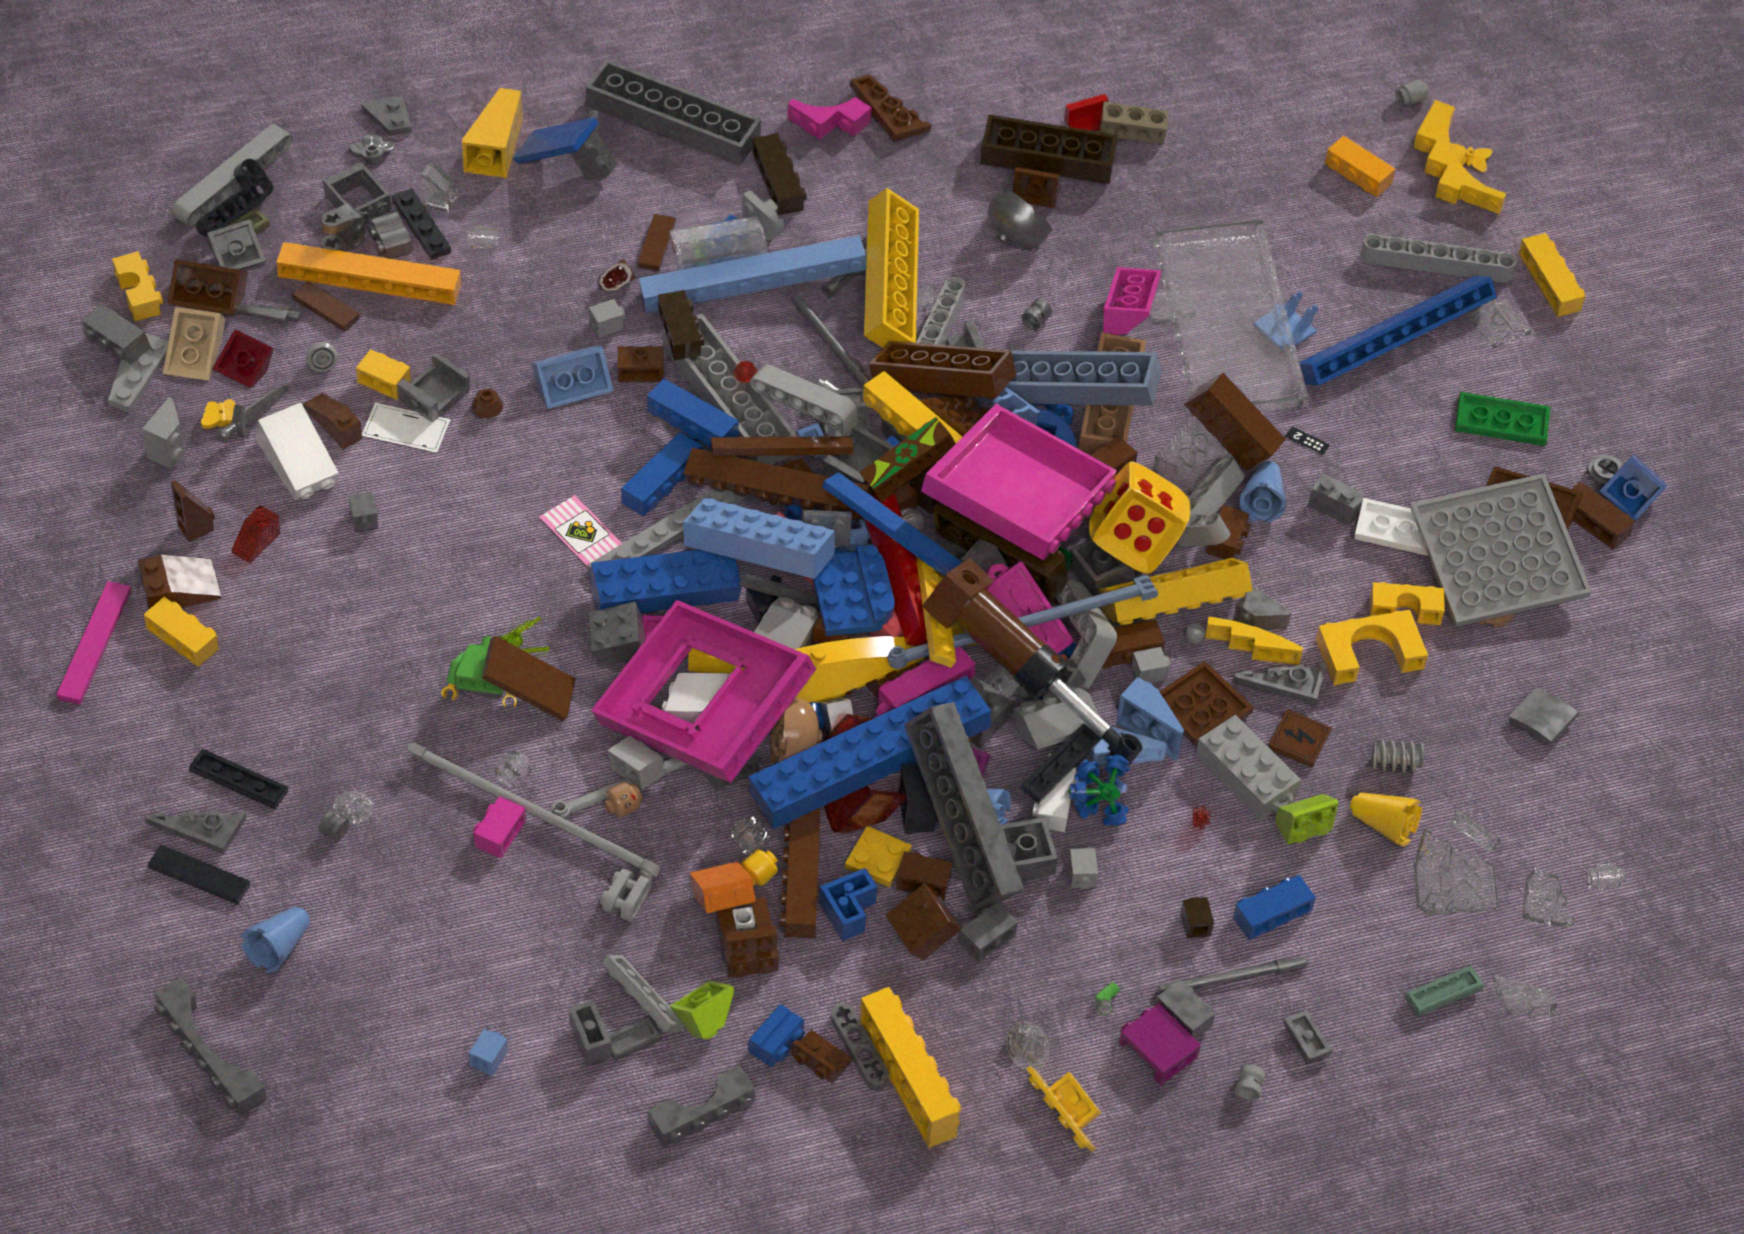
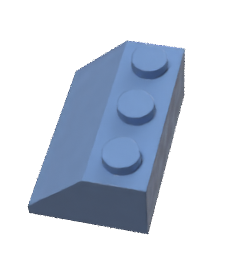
M596 345L531 362L536 385L547 409L613 392L602 346Z

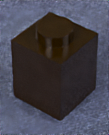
M1191 897L1183 900L1180 915L1186 938L1211 936L1214 920L1208 898Z

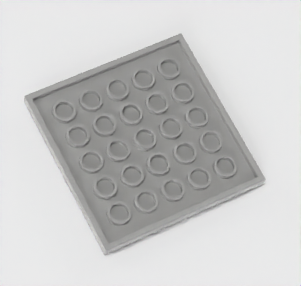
M1545 473L1411 503V512L1439 586L1444 588V599L1455 627L1591 596V588Z

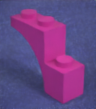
M856 97L843 104L829 107L811 106L793 98L788 102L787 118L818 139H822L836 126L854 137L871 123V107Z

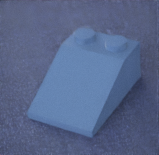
M1137 677L1121 694L1116 724L1129 732L1166 742L1165 755L1177 761L1180 755L1184 729L1158 689L1151 683Z

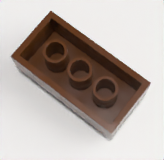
M1224 372L1199 386L1184 404L1191 414L1205 426L1206 430L1221 443L1222 447L1246 471L1272 457L1286 440Z

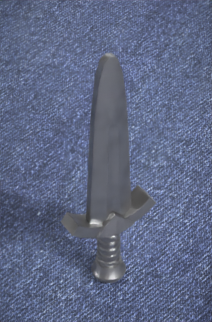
M287 384L278 386L247 408L235 404L232 423L225 429L217 431L218 440L227 442L229 437L235 432L242 437L249 438L250 434L246 431V428L274 405L286 393L289 386Z

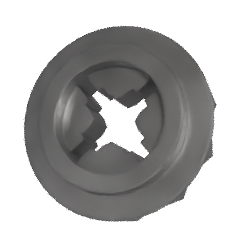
M1597 456L1590 461L1588 466L1590 479H1595L1597 484H1606L1623 464L1613 456ZM1610 468V473H1602L1603 471H1606Z

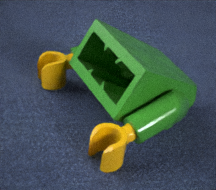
M483 637L481 645H468L466 652L460 653L450 663L446 681L448 686L442 690L443 698L446 699L447 692L452 690V701H455L459 695L457 689L503 695V689L481 678L489 642L492 637ZM506 692V696L502 700L503 706L506 708V699L512 697L515 708L517 705L516 697Z

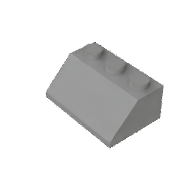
M1081 687L1073 691L1099 715L1088 692ZM1055 694L1045 695L1043 699L1035 702H1024L1020 707L1013 709L1018 735L1037 750L1066 741L1083 723L1088 726Z

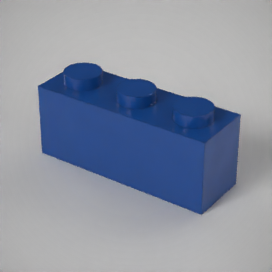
M1300 875L1286 878L1272 888H1264L1257 895L1239 900L1235 906L1233 918L1248 940H1251L1313 911L1316 897Z

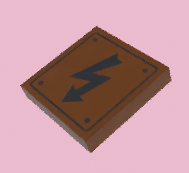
M1287 709L1268 747L1275 753L1313 768L1331 733L1332 727Z

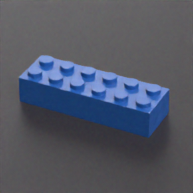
M699 549L592 562L589 573L596 611L631 602H636L640 612L645 613L669 610L676 600L690 606L739 601L742 588L739 584L740 576L735 558Z

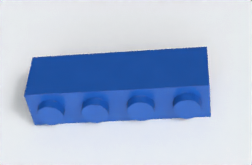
M663 379L647 395V411L653 416L667 421L671 426L686 432L690 437L704 442L710 448L711 437L739 436V420L666 379Z
M680 431L621 488V503L642 516H645L650 510H654L658 502L664 496H668L676 484L685 480L684 470L691 449L702 450V445Z

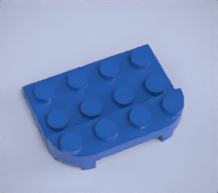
M856 545V552L835 553L815 579L812 578L826 636L882 630V626L893 616L894 596L885 561L874 545Z

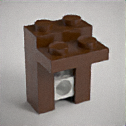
M766 897L755 898L756 902L751 903L752 907L735 910L728 908L715 911V919L728 978H742L757 973L768 974L778 970V933L776 926H772Z

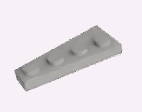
M145 333L151 348L132 364L123 359L120 361L108 399L109 406L129 413L132 411L164 363L168 340Z

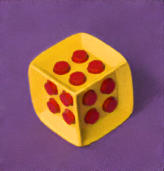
M1129 462L1114 478L1116 485L1110 494L1106 493L1101 504L1095 506L1089 520V535L1095 544L1111 556L1141 573L1150 574L1162 563L1183 534L1190 519V501L1178 487L1138 463Z

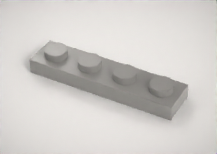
M607 955L602 963L608 969L609 975L618 980L624 986V991L639 1002L642 1011L649 1014L656 1021V1026L664 1032H680L686 1024L623 955Z

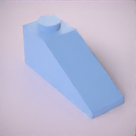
M1111 727L1119 735L1121 733L1131 734L1141 742L1143 749L1132 763L1164 760L1167 747L1166 742ZM1103 739L1089 753L1091 762L1097 761L1099 766H1106L1105 756H1109V750L1107 749L1109 745Z

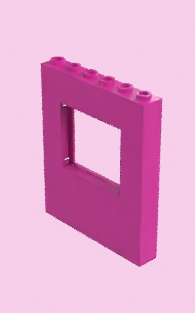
M676 600L591 711L600 725L627 737L632 736L653 749L731 783L816 671V668L810 657L805 653ZM695 648L737 667L692 724L649 704L691 649Z

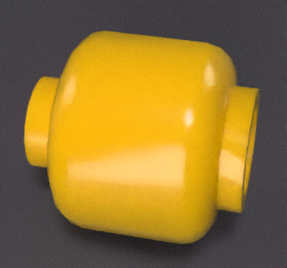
M755 849L741 862V866L751 876L753 886L755 884L764 886L777 874L778 869L775 863L778 860L769 850L764 852L760 849Z

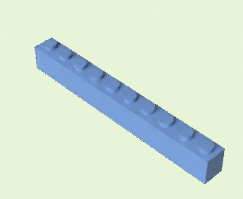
M859 235L639 278L640 291L645 312L648 313L658 311V294L685 290L687 298H691L692 303L695 304L866 270V254Z

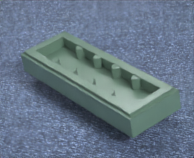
M1470 965L1411 990L1405 994L1404 998L1416 1016L1420 1017L1483 990L1484 984Z

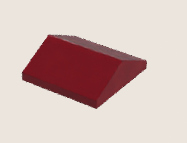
M234 329L212 369L252 389L267 372L274 348Z

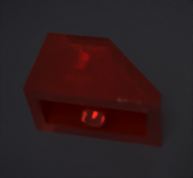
M259 505L244 520L231 549L232 553L251 564L281 534L279 516Z

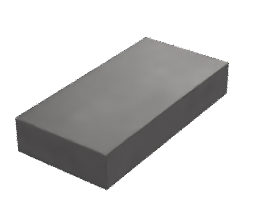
M650 1016L608 1034L611 1040L614 1061L661 1041V1035Z

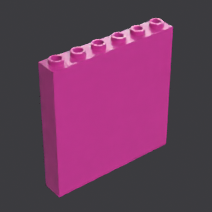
M995 404L926 473L921 492L1038 558L1045 560L1050 553L1054 554L1057 551L1061 541L1065 542L1069 538L1072 529H1078L1084 517L1090 516L1094 506L1101 504L1105 494H1110L1116 485L1114 478L1117 470Z

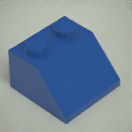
M1633 454L1601 488L1600 492L1621 511L1627 513L1636 521L1666 489L1668 484Z

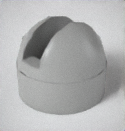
M1193 622L1189 624L1185 632L1186 640L1193 644L1203 641L1205 635L1204 627L1200 623Z

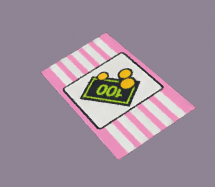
M575 495L540 516L544 523L587 567L594 560L622 544Z

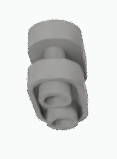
M624 868L620 872H616L611 881L612 886L609 891H604L600 899V905H603L602 911L613 915L619 909L621 910V919L632 922L650 892L652 880L640 876L637 881H633L634 873ZM628 890H631L627 899L624 901L623 899L626 896Z

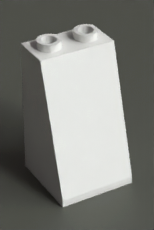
M302 403L258 420L256 440L294 500L299 498L306 499L312 496L314 492L320 489H330L337 483L339 473Z
M678 673L675 682L670 684L669 699L664 701L662 710L693 724L731 673Z

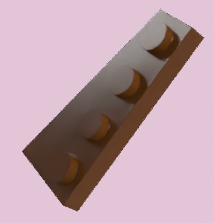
M871 75L851 79L849 86L862 102L871 107L872 115L893 141L930 132L932 125L928 121L923 122L918 118L919 114L913 109L909 111L905 108L902 100L889 95V90Z

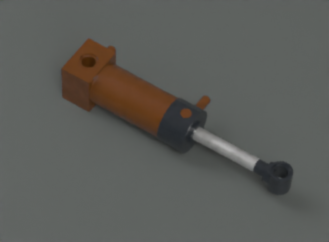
M967 559L946 573L922 607L946 629L955 623L959 625L1014 677V680L1034 699L1037 700L1051 690L1109 745L1107 748L1109 756L1120 755L1129 762V767L1143 749L1141 742L1131 734L1121 733L1119 735L1060 680L1069 666L1067 656L1064 654L1058 655L988 591L994 580L972 559Z

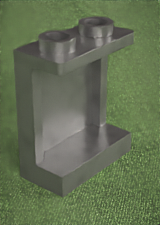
M435 353L432 356V365L412 382L409 383L402 379L397 383L398 399L433 422L470 391L469 375L464 370L451 364L447 358H443Z
M856 426L853 429L852 436L853 454L836 455L835 457L828 455L823 462V476L831 477L839 472L851 482L866 485L859 472L893 448L889 442L881 440L869 431Z

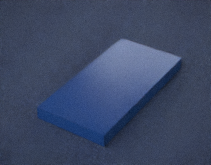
M595 117L536 129L513 159L517 164L577 152L597 127L598 121Z

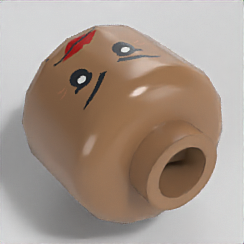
M624 781L606 791V800L603 803L610 815L614 814L618 818H624L640 808L642 795L635 784Z

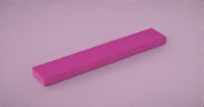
M107 581L56 694L58 700L81 705L129 598L131 586Z

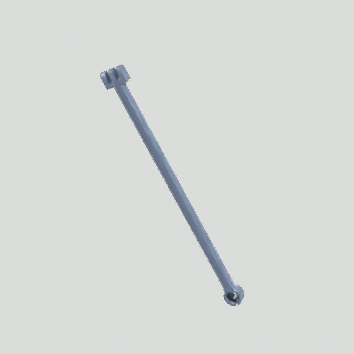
M1145 575L1134 578V585L1022 616L1018 619L1027 627H1032L1140 596L1142 601L1157 597L1158 592L1150 577ZM967 633L953 636L954 648L976 642ZM928 643L906 650L900 646L891 648L888 653L889 665L892 668H903L912 660L929 656Z

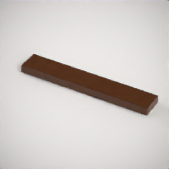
M851 436L711 437L713 456L852 455L854 452Z

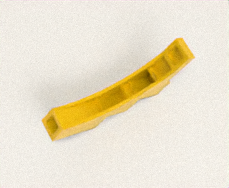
M1435 100L1416 134L1414 149L1429 154L1424 173L1440 178L1435 197L1455 205L1458 199L1500 214L1503 209L1506 193L1485 186L1469 174L1461 165L1452 150L1449 140V127L1453 120L1455 107Z

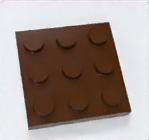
M1205 661L1159 691L1184 729L1183 735L1196 747L1198 746L1199 738L1234 715L1242 721L1252 714L1254 707Z

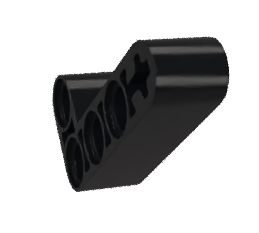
M246 159L235 167L234 177L242 187V190L197 221L196 230L201 236L208 237V232L223 228L272 193L273 184L256 160ZM243 167H246V168L249 169L250 175H247V174L244 172V168H243ZM257 185L263 189V194L257 190ZM240 197L246 200V205L241 203ZM223 208L229 212L230 217L224 215ZM214 219L216 223L209 227L207 223Z

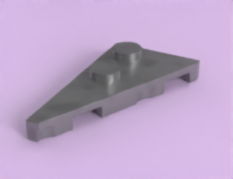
M1322 662L1319 663L1318 667L1304 668V665L1268 668L1267 672L1254 674L1252 670L1243 671L1235 674L1234 683L1316 704L1327 663Z
M212 811L210 813L182 812V816H166V813H154L146 815L145 823L224 854L246 820L247 814L245 811H238V814L221 815V811Z

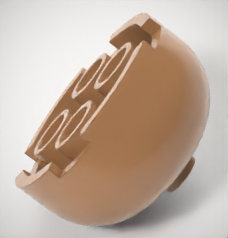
M795 697L771 729L770 762L777 764L821 743L822 729H819L817 714L811 704L804 699Z

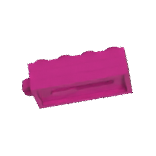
M1022 561L1008 567L1003 564H995L986 571L994 580L988 591L1017 618L1052 608ZM1060 619L1028 627L1057 654L1074 642Z
M961 647L954 648L956 662L952 668L927 659L920 666L913 670L905 671L893 681L885 682L879 688L878 707L875 710V718L964 676H967L970 680L975 675V662Z

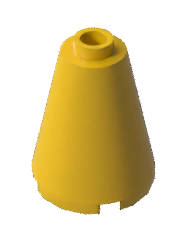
M1361 792L1357 796L1355 795L1350 803L1353 816L1395 844L1403 847L1410 843L1411 839H1408L1410 833H1416L1422 815V807L1418 806L1421 801L1415 798Z

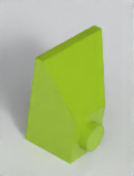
M709 980L671 1004L670 1007L686 1024L684 1027L692 1036L710 1039L718 1033L717 1030L725 1026L734 988L731 985Z

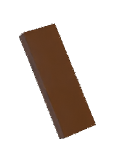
M654 214L638 260V268L660 272L676 224V218Z
M309 281L292 294L293 300L344 332L360 319L358 312Z

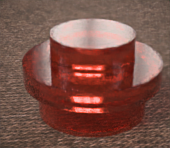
M742 361L734 369L735 378L743 383H749L751 378L757 373L756 367L750 361Z
M1201 805L1200 808H1194L1193 826L1200 830H1205L1206 825H1210L1211 813L1210 810H1206L1205 805Z

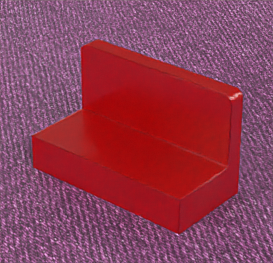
M1106 94L1067 104L1064 121L1068 127L1099 131L1103 103L1109 101Z

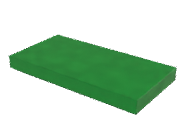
M1460 392L1455 431L1546 446L1551 406Z

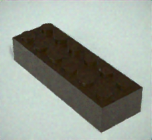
M988 114L981 147L980 164L1010 169L1021 167L1059 174L1061 177L1110 184L1118 135Z
M939 501L932 508L937 534L967 552L979 539L996 545L1008 566L1020 561L1023 562L1046 599L1050 602L1068 583L1066 560L1061 551L1057 550L1054 554L1050 553L1045 560H1042Z

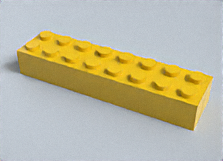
M888 188L868 201L864 336L882 348L889 341L916 343L919 209Z

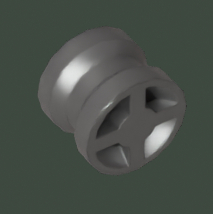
M328 811L322 818L318 831L323 835H330L332 840L339 842L349 828V820L338 818L336 813Z

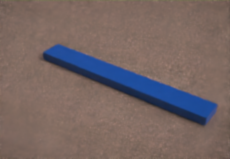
M839 472L824 480L822 487L943 576L963 563Z

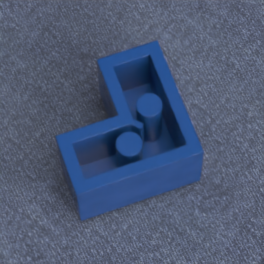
M866 868L820 886L819 903L842 941L865 932L866 914L863 909L876 904L877 886Z

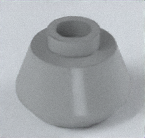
M327 342L315 343L307 351V364L316 372H328L337 364V351L334 346Z

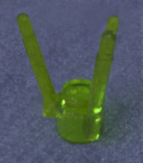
M538 616L531 621L527 620L499 638L520 648L523 644V638L520 633L539 622L541 617ZM550 647L524 648L521 650L527 653L549 651Z

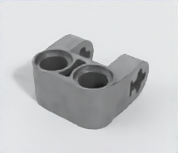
M344 204L322 215L321 229L323 232L331 235L322 239L321 248L348 252L356 249L363 243L365 220L350 204Z

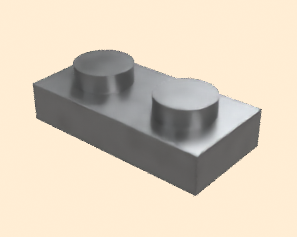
M1307 1010L1284 1019L1283 1024L1308 1065L1331 1055V1047Z

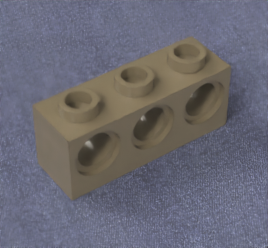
M1104 102L1100 116L1099 132L1117 134L1118 138L1164 144L1167 133L1168 111Z

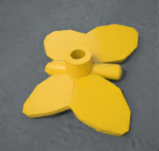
M1450 143L1456 158L1462 166L1464 164H1467V166L1472 164L1478 171H1486L1487 163L1485 159L1492 155L1491 149L1479 148L1473 150V147H1468V150H1466L1465 147L1459 144Z

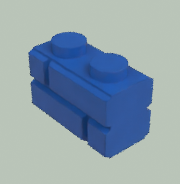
M779 1004L748 1039L749 1053L758 1059L760 1058L762 1062L770 1067H773L777 1061H784L789 1054V1048L796 1039L801 1041L805 1035L803 1018L794 1012L792 1013L790 1009L782 1004Z

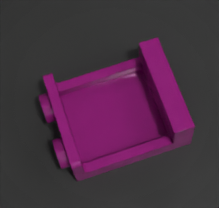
M1160 1003L1152 1009L1150 1007L1145 1009L1137 1020L1127 1022L1120 1030L1119 1044L1122 1047L1129 1044L1155 1071L1154 1080L1160 1086L1199 1057L1201 1044Z

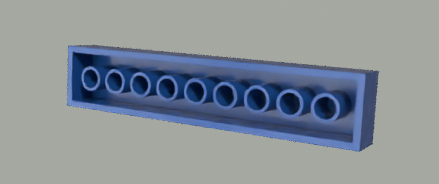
M964 676L749 776L750 794L772 828L776 829L901 770L902 765L916 763L917 760L904 724L930 707L954 702L968 738L991 728V710L968 677Z

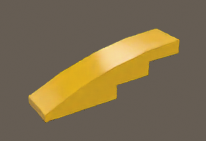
M1208 616L1205 638L1229 641L1228 649L1252 652V660L1300 665L1303 647L1258 627Z

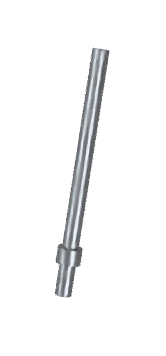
M795 294L792 297V301L847 366L849 374L864 387V384L870 381L863 373L864 369L858 362L853 361L801 296Z
M1305 956L1289 960L1281 958L1276 959L1274 963L1182 980V982L1194 989L1271 973L1279 975L1288 973L1291 969L1306 967L1307 959ZM1176 982L1158 985L1159 994Z

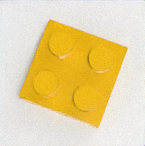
M867 826L845 862V869L856 872L866 868L873 881L890 888L897 876L904 851L911 852L912 845Z

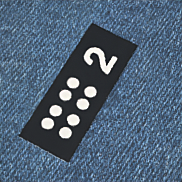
M1293 426L1285 435L1286 438L1321 455H1324L1330 447V444Z

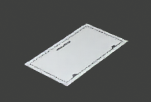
M375 403L362 436L437 452L450 419L438 417L431 422L418 412Z

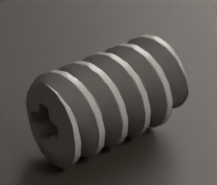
M1383 739L1378 741L1377 746L1375 740H1373L1371 753L1373 770H1376L1378 763H1381L1383 771L1386 770L1388 764H1391L1392 771L1394 772L1398 765H1401L1402 772L1406 771L1407 766L1411 767L1412 773H1415L1417 767L1422 768L1424 756L1423 743L1419 742L1415 749L1413 742H1409L1405 748L1403 741H1399L1395 747L1393 740H1389L1387 746Z

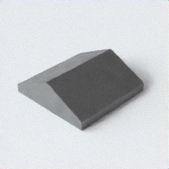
M250 219L207 233L212 253L218 266L241 270L266 262Z

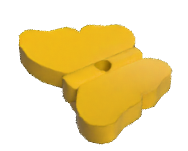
M232 399L218 404L213 401L208 402L201 420L202 428L211 429L216 426L225 427L231 424L236 403Z

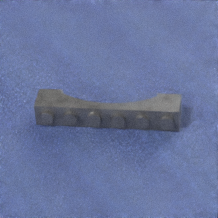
M182 977L154 992L156 999L154 1008L161 1018L166 1017L169 1021L167 1023L173 1035L181 1037V1043L188 1054L193 1053L196 1057L195 1062L202 1073L205 1071L208 1073L212 1087L216 1091L220 1090L223 1093L224 1102L230 1110L235 1109L238 1115L241 1116L267 1100L265 1087L252 1069L245 1071L230 1065L217 1056L204 1042L193 1021V1011L197 1009L195 994Z

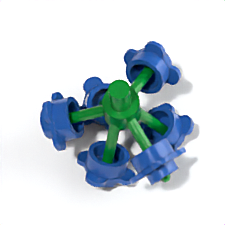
M1120 755L1105 756L1107 761L1105 769L1109 774L1108 778L1102 782L1098 778L1100 773L1098 769L1099 763L1097 761L1089 762L1084 760L1078 766L1077 773L1074 775V784H1070L1067 791L1069 798L1073 799L1074 806L1079 812L1080 817L1086 819L1090 814H1097L1098 802L1106 800L1109 801V805L1104 810L1106 816L1103 819L1104 825H1121L1126 823V814L1129 812L1128 807L1114 802L1120 797L1121 793L1127 790V784L1121 782L1118 776H1124L1125 772L1130 771V767H1128L1129 762ZM1095 782L1098 785L1097 789H1086V784Z

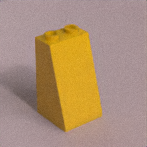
M499 88L462 139L463 172L507 178L523 122L521 91Z

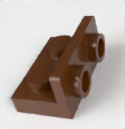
M812 1029L801 1041L796 1039L792 1043V1056L795 1061L801 1065H806L814 1071L817 1077L822 1080L826 1079L831 1084L852 1063V1058Z

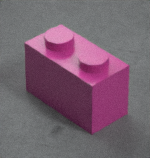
M499 796L494 804L489 805L485 818L482 822H478L473 830L475 847L501 859L526 823L525 808Z

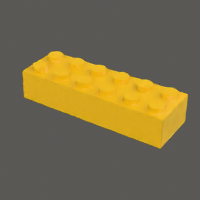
M1229 558L1151 576V582L1158 592L1157 597L1142 601L1140 596L1102 606V611L1106 618L1111 619L1112 622L1126 625L1133 623V619L1140 617L1143 620L1155 618L1156 614L1164 612V614L1179 612L1178 608L1182 607L1194 609L1201 607V603L1208 601L1209 604L1223 602V598L1229 596L1233 599L1246 596V592L1253 591L1249 566L1246 562ZM1134 581L1100 588L1099 595L1132 586Z
M890 987L862 997L860 1021L884 1062L891 1083L927 1147L931 1148L957 1137L958 1125H960L959 1113L961 1112L959 1101L957 1098H952L949 1093L947 1080L945 1077H940L937 1072L936 1061L932 1056H928L923 1038L920 1035H916L911 1017L904 1014L899 996L897 994L894 995Z

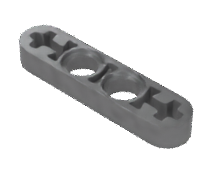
M847 1003L835 1005L831 1015L832 1024L862 1079L869 1089L874 1091L883 1090L888 1084V1070L854 1008ZM839 1013H842L844 1016H847V1026H845L846 1022L844 1018L839 1017ZM850 1032H857L861 1035V1039L851 1041L847 1035ZM863 1052H868L873 1058L865 1062L860 1060L858 1056ZM873 1067H874V1072H875V1074H876L878 1077H881V1080H880V1081H878L876 1078H873V1079H872V1076H873L872 1068H873Z

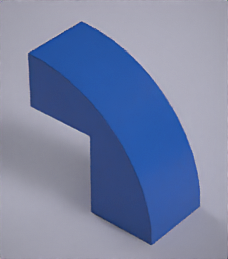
M1037 408L1040 412L1036 426L1076 448V439L1070 426L1058 415Z

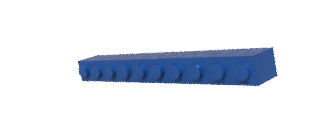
M1474 276L1298 362L1297 365L1303 383L1319 386L1497 298L1492 278L1490 276Z

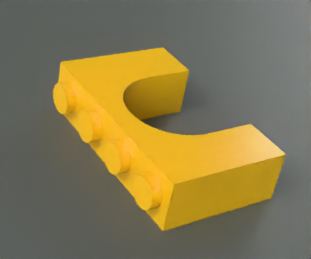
M1410 610L1371 615L1360 619H1348L1337 623H1326L1318 628L1316 642L1324 662L1327 663L1326 668L1333 685L1355 682L1357 680L1360 667L1352 645L1363 639H1374L1388 645L1396 657L1401 673L1425 669L1428 653Z

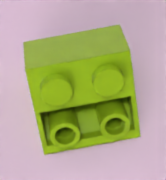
M1320 794L1278 807L1275 823L1287 845L1295 842L1301 843L1310 837L1323 836L1332 831L1339 802L1333 797Z

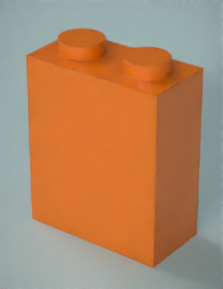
M738 861L689 873L693 896L706 913L756 902L752 878Z

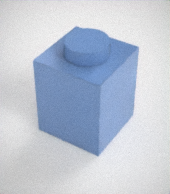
M484 1029L469 1051L470 1066L493 1076L508 1053L507 1039L499 1032H491Z

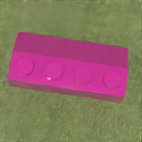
M1116 268L1104 306V333L1112 335L1127 334L1150 315L1162 270Z

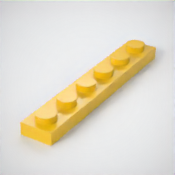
M918 558L917 567L923 605L944 576ZM923 608L930 661L952 668L956 662L952 628H944Z

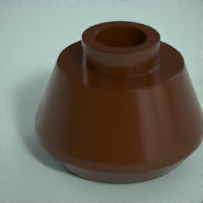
M482 389L472 401V410L479 417L493 418L503 410V401L496 391Z

